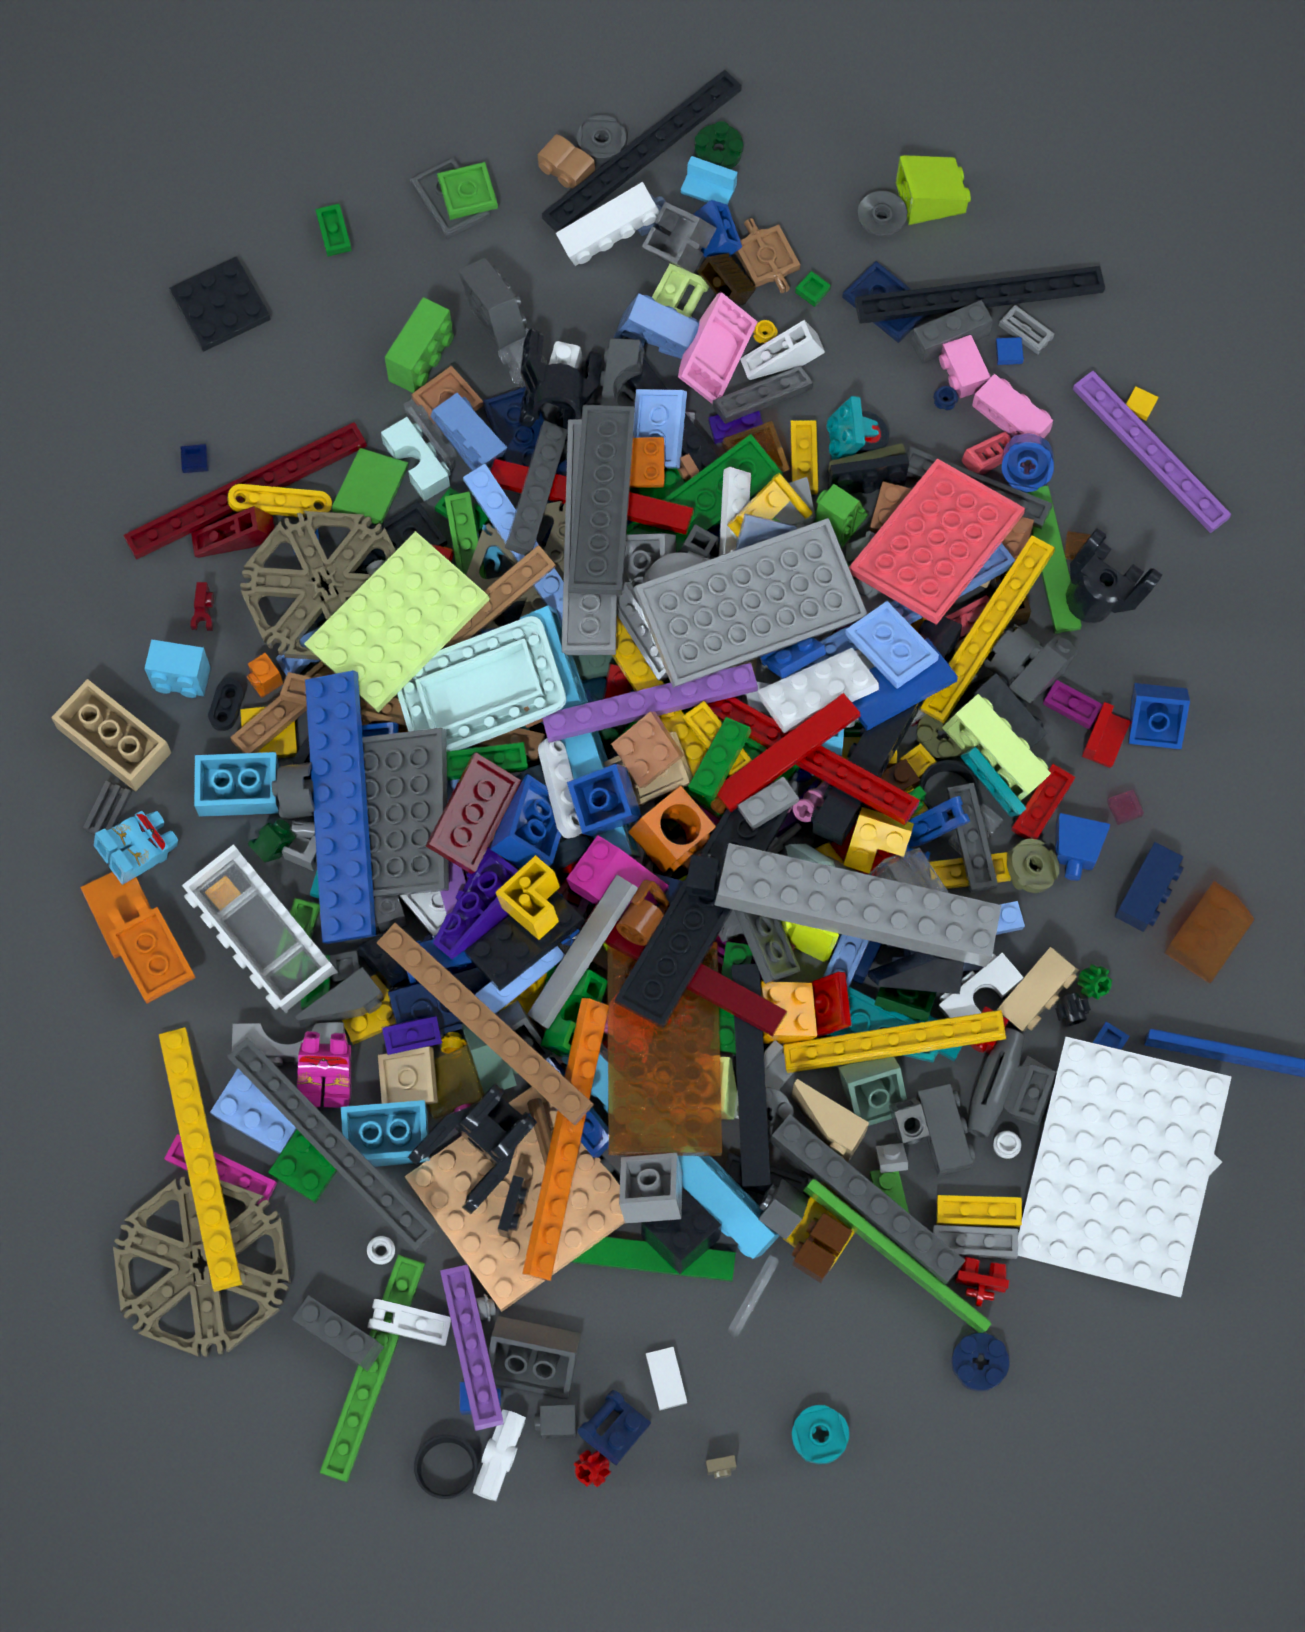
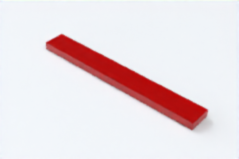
M495 459L490 472L502 489L521 493L529 467ZM555 474L548 500L554 502L562 501V504L566 503V476ZM629 493L628 520L682 534L687 533L694 513L693 508Z

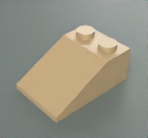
M797 1079L791 1096L815 1135L845 1161L849 1162L864 1138L869 1122Z

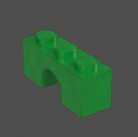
M586 970L549 1029H546L541 1046L560 1057H569L581 999L590 998L601 1003L608 981L593 971Z

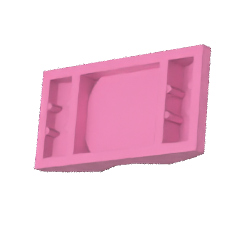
M722 292L718 293L701 317L698 332L693 342L683 354L678 377L713 404V400L723 396L756 327L757 321Z

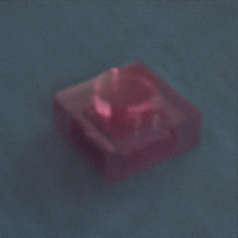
M1134 790L1108 798L1107 803L1117 825L1142 817L1144 814Z

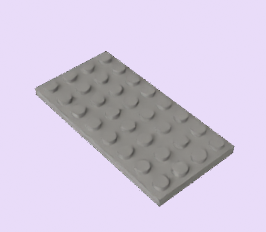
M829 518L636 585L633 588L673 688L797 644V642L855 623L867 615Z

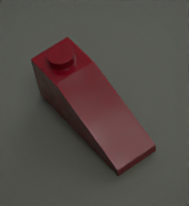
M253 506L191 533L194 556L200 558L261 545L274 530L272 515Z

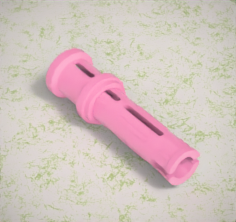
M823 781L816 789L808 790L804 794L803 799H799V802L793 805V813L796 818L802 822H810L817 806L822 807L825 801L823 800L824 793L831 784Z

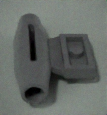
M1005 1028L1006 1039L997 1040L987 1057L972 1097L967 1129L969 1133L981 1138L988 1137L1004 1109L1013 1118L1040 1125L1055 1084L1056 1071L1032 1064L1019 1066L1025 1036L1013 1029Z

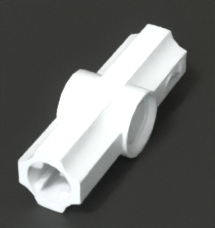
M504 1409L502 1410L504 1424L496 1426L493 1437L487 1443L481 1461L483 1465L473 1490L474 1494L493 1501H497L506 1473L512 1467L517 1452L516 1445L526 1417Z

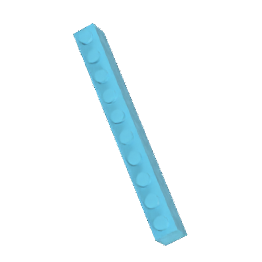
M545 606L520 617V619L530 616L537 617L544 625L566 693L567 700L562 709L589 703L573 655L562 653V623L557 609ZM598 731L561 740L566 748L573 780L605 768L604 762L608 761ZM630 824L598 835L623 850L633 859L640 857L636 841L628 833L631 829Z
M601 1043L591 1095L598 1097L604 1103L603 1107L606 1112L613 1117H617L623 1123V1129L642 1143L641 1147L648 1155L677 1153L682 1169V1187L722 1225L721 1232L728 1237H732L738 1243V1249L745 1256L754 1259L763 1255L780 1235L758 1220L762 1211L759 1205ZM562 1057L561 1060L567 1065L569 1057Z

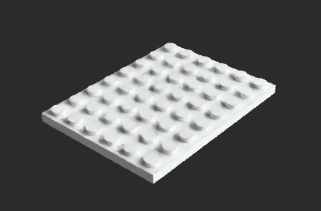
M1065 1037L1022 1217V1225L1018 1234V1256L1181 1298L1231 1076Z

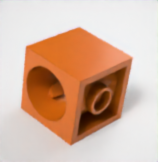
M680 785L640 818L628 833L664 873L669 868L675 871L692 854H695L708 842L711 837L710 833L716 826ZM671 819L679 823L686 833V845H678L669 841L662 833L660 820Z

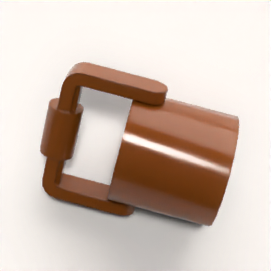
M644 880L616 925L617 931L634 944L647 945L670 906L666 895L658 884L654 881ZM648 891L660 904L659 908L644 899Z

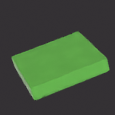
M485 162L437 173L450 220L498 208Z

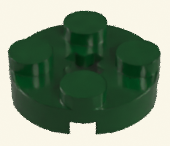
M724 121L708 125L695 137V157L727 169H732L740 162L743 152V139L736 129ZM722 144L723 150H714V145Z

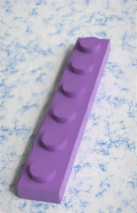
M468 1264L440 1270L475 1431L503 1425L502 1412Z

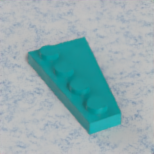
M848 987L851 1026L824 1035V1037L903 1026L918 1022L903 1014L885 1011L881 1007L874 1005L876 1000ZM940 1050L903 1056L933 1063Z

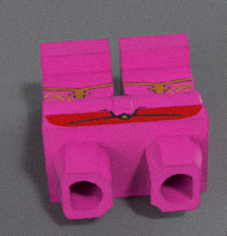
M307 1031L303 1043L300 1045L297 1089L315 1107L321 1106L323 1077H325L324 1107L341 1108L350 1105L351 1045H348L345 1033L331 1034L330 1044H320V1033Z

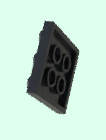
M237 256L169 288L170 294L203 352L271 320L270 314Z

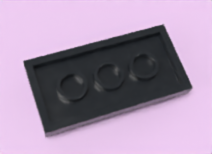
M557 891L547 901L554 906L559 922L540 940L509 915L464 951L470 961L499 991L585 924L583 917Z

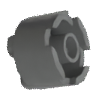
M1015 624L1013 632L1008 630L992 649L995 656L992 661L989 658L986 659L984 666L997 673L998 676L1004 677L1011 685L1043 649L1041 647L1042 643Z
M312 762L277 768V780L272 781V793L274 797L279 799V815L281 819L314 816L315 805L312 794L314 789L311 778Z

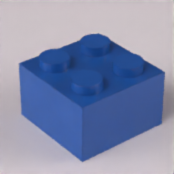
M613 764L567 782L582 834L594 837L642 818L627 767Z

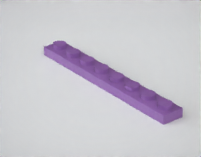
M1094 371L1074 385L1073 390L1210 533L1230 519L1231 513Z
M748 663L721 670L675 688L672 687L671 683L558 710L543 717L542 720L548 743L639 721L650 711L656 712L659 716L695 707L703 701L707 704L758 691V685L752 665Z

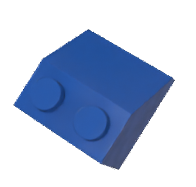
M1134 683L1130 706L1128 743L1182 749L1190 705L1187 688Z

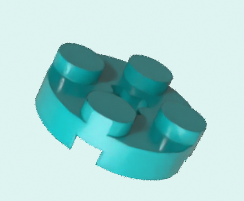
M814 1405L803 1410L795 1420L791 1432L792 1443L796 1452L806 1462L819 1465L828 1464L838 1459L845 1451L849 1440V1427L845 1418L839 1412L825 1405ZM817 1427H821L822 1431L828 1432V1436L824 1438L825 1442L819 1443L818 1439H813L812 1434L816 1433Z

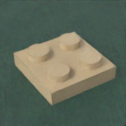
M423 1047L391 1055H378L382 1104L425 1100L426 1104L438 1103L432 1047Z

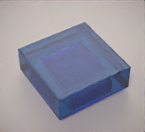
M206 444L180 446L183 473L209 471Z

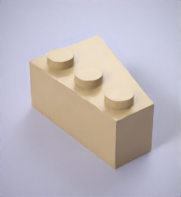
M1050 947L997 1010H1002V1014L1021 1031L1025 1032L1027 1028L1032 1031L1042 1018L1039 1015L1045 1008L1050 1010L1060 998L1057 996L1064 987L1068 989L1076 980V974L1079 969Z

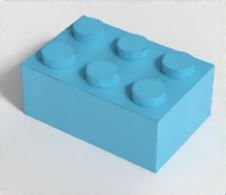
M276 752L195 755L194 806L199 817L279 814V799L274 797L272 793V781L277 780V768L279 767Z
M425 1100L341 1107L342 1135L374 1167L413 1164L408 1156L429 1133ZM430 1155L429 1157L422 1159L419 1163L430 1161Z

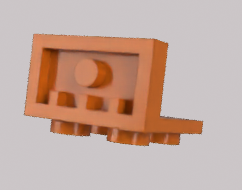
M663 437L633 438L630 488L664 487Z

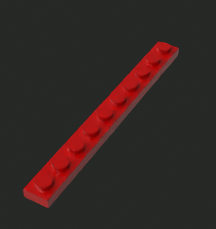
M734 697L707 703L720 721L724 722L725 718L728 717L749 726L752 731L749 738L767 749L793 731L790 730L783 733L774 719ZM823 746L818 747L795 764L903 825H906L919 806V799Z

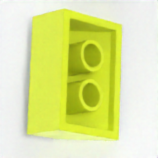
M780 920L788 941L795 945L796 949L822 962L829 960L839 937L838 933Z

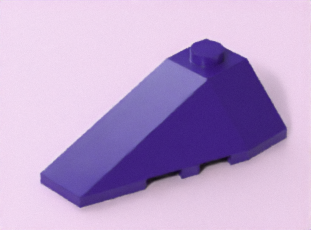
M488 847L476 872L473 874L467 873L468 880L463 890L458 891L455 897L457 902L452 912L446 915L433 944L453 959L509 916L502 909L496 891L514 876L518 870Z

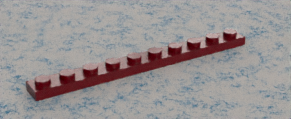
M355 422L123 536L137 560L235 512L227 501L229 490L234 485L248 484L284 488L359 451L360 448L367 447L366 441ZM236 497L237 502H245V499L243 497Z

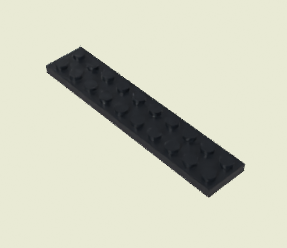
M793 806L754 830L738 810V807L731 813L726 809L701 852L713 855L715 859H719L720 870L715 898L687 895L686 884L688 876L686 877L614 1000L616 1004L664 1029L733 910L715 905L728 844L731 843L767 852Z

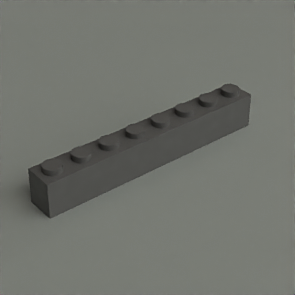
M789 1115L773 1133L771 1143L942 1283L947 1285L962 1267L965 1260L793 1116Z

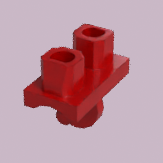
M965 1257V1262L956 1274L955 1284L977 1288H966L965 1296L975 1297V1306L981 1307L983 1299L994 1300L995 1293L984 1291L985 1289L1002 1293L1006 1292L1009 1280L1006 1279L1005 1264L991 1263L989 1274L986 1276L978 1274L980 1260Z

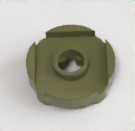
M954 711L951 712L944 724L926 714L917 726V745L921 743L938 762L941 760H954L964 752L948 734V740L945 738L941 739V741L937 739V731L944 730L942 727L956 714Z
M1025 839L1008 851L1007 869L1012 878V884L1016 889H1024L1030 893H1040L1051 887L1054 880L1058 878L1059 862L1057 856L1052 849L1048 851L1046 847L1042 846L1045 844L1042 841ZM1030 860L1033 865H1037V869L1034 871L1029 866Z

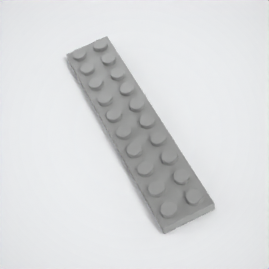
M582 419L568 420L562 653L566 655H616L617 595L568 592Z

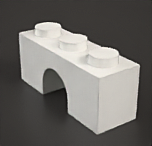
M1003 953L999 956L992 954V958L986 967L977 974L972 971L962 979L961 983L963 985L961 986L960 994L945 993L940 997L942 1003L939 1004V1009L946 1018L979 1014L981 1011L973 1001V995L977 990L991 988L1003 998L1017 987L1024 977Z

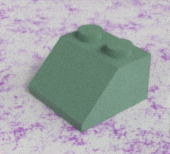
M894 1057L856 1062L838 1067L850 1111L869 1122L868 1126L892 1119L889 1105L907 1100L901 1068Z

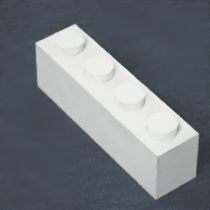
M641 182L558 231L556 235L568 257L576 266L588 262L598 252L610 249L620 239L631 237L639 228L653 224L660 211L644 183Z

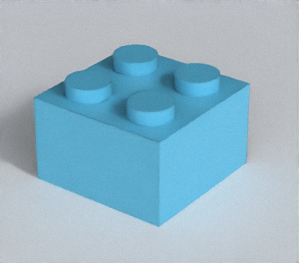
M151 639L144 669L152 688L165 694L170 693V691L179 692L183 696L194 698L196 695H205L211 666L202 647Z

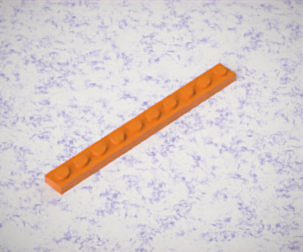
M582 998L565 1078L589 1099L609 1005L590 998ZM557 1110L522 1274L551 1281L586 1114L574 1125Z

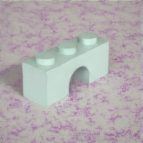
M408 417L381 432L383 444L393 458L402 460L407 457H414L420 461L416 467L408 472L411 484L423 501L428 500L450 486L449 476L451 473L444 462L440 463L435 457L437 453L430 442L425 443L422 438L423 433L416 423L412 424Z

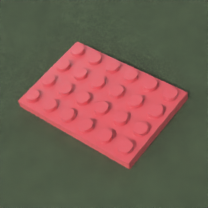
M936 459L849 566V570L852 576L937 625L1021 519L1025 508L943 461Z

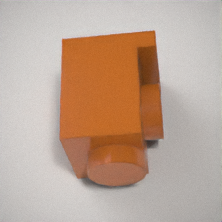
M266 653L248 663L250 674L246 677L261 698L283 685L280 672Z

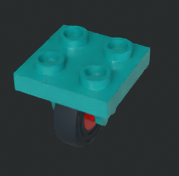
M851 396L827 420L826 427L830 438L829 453L832 460L852 456L855 453L860 454L884 448L889 442V431L886 424L876 414L862 411L860 397Z

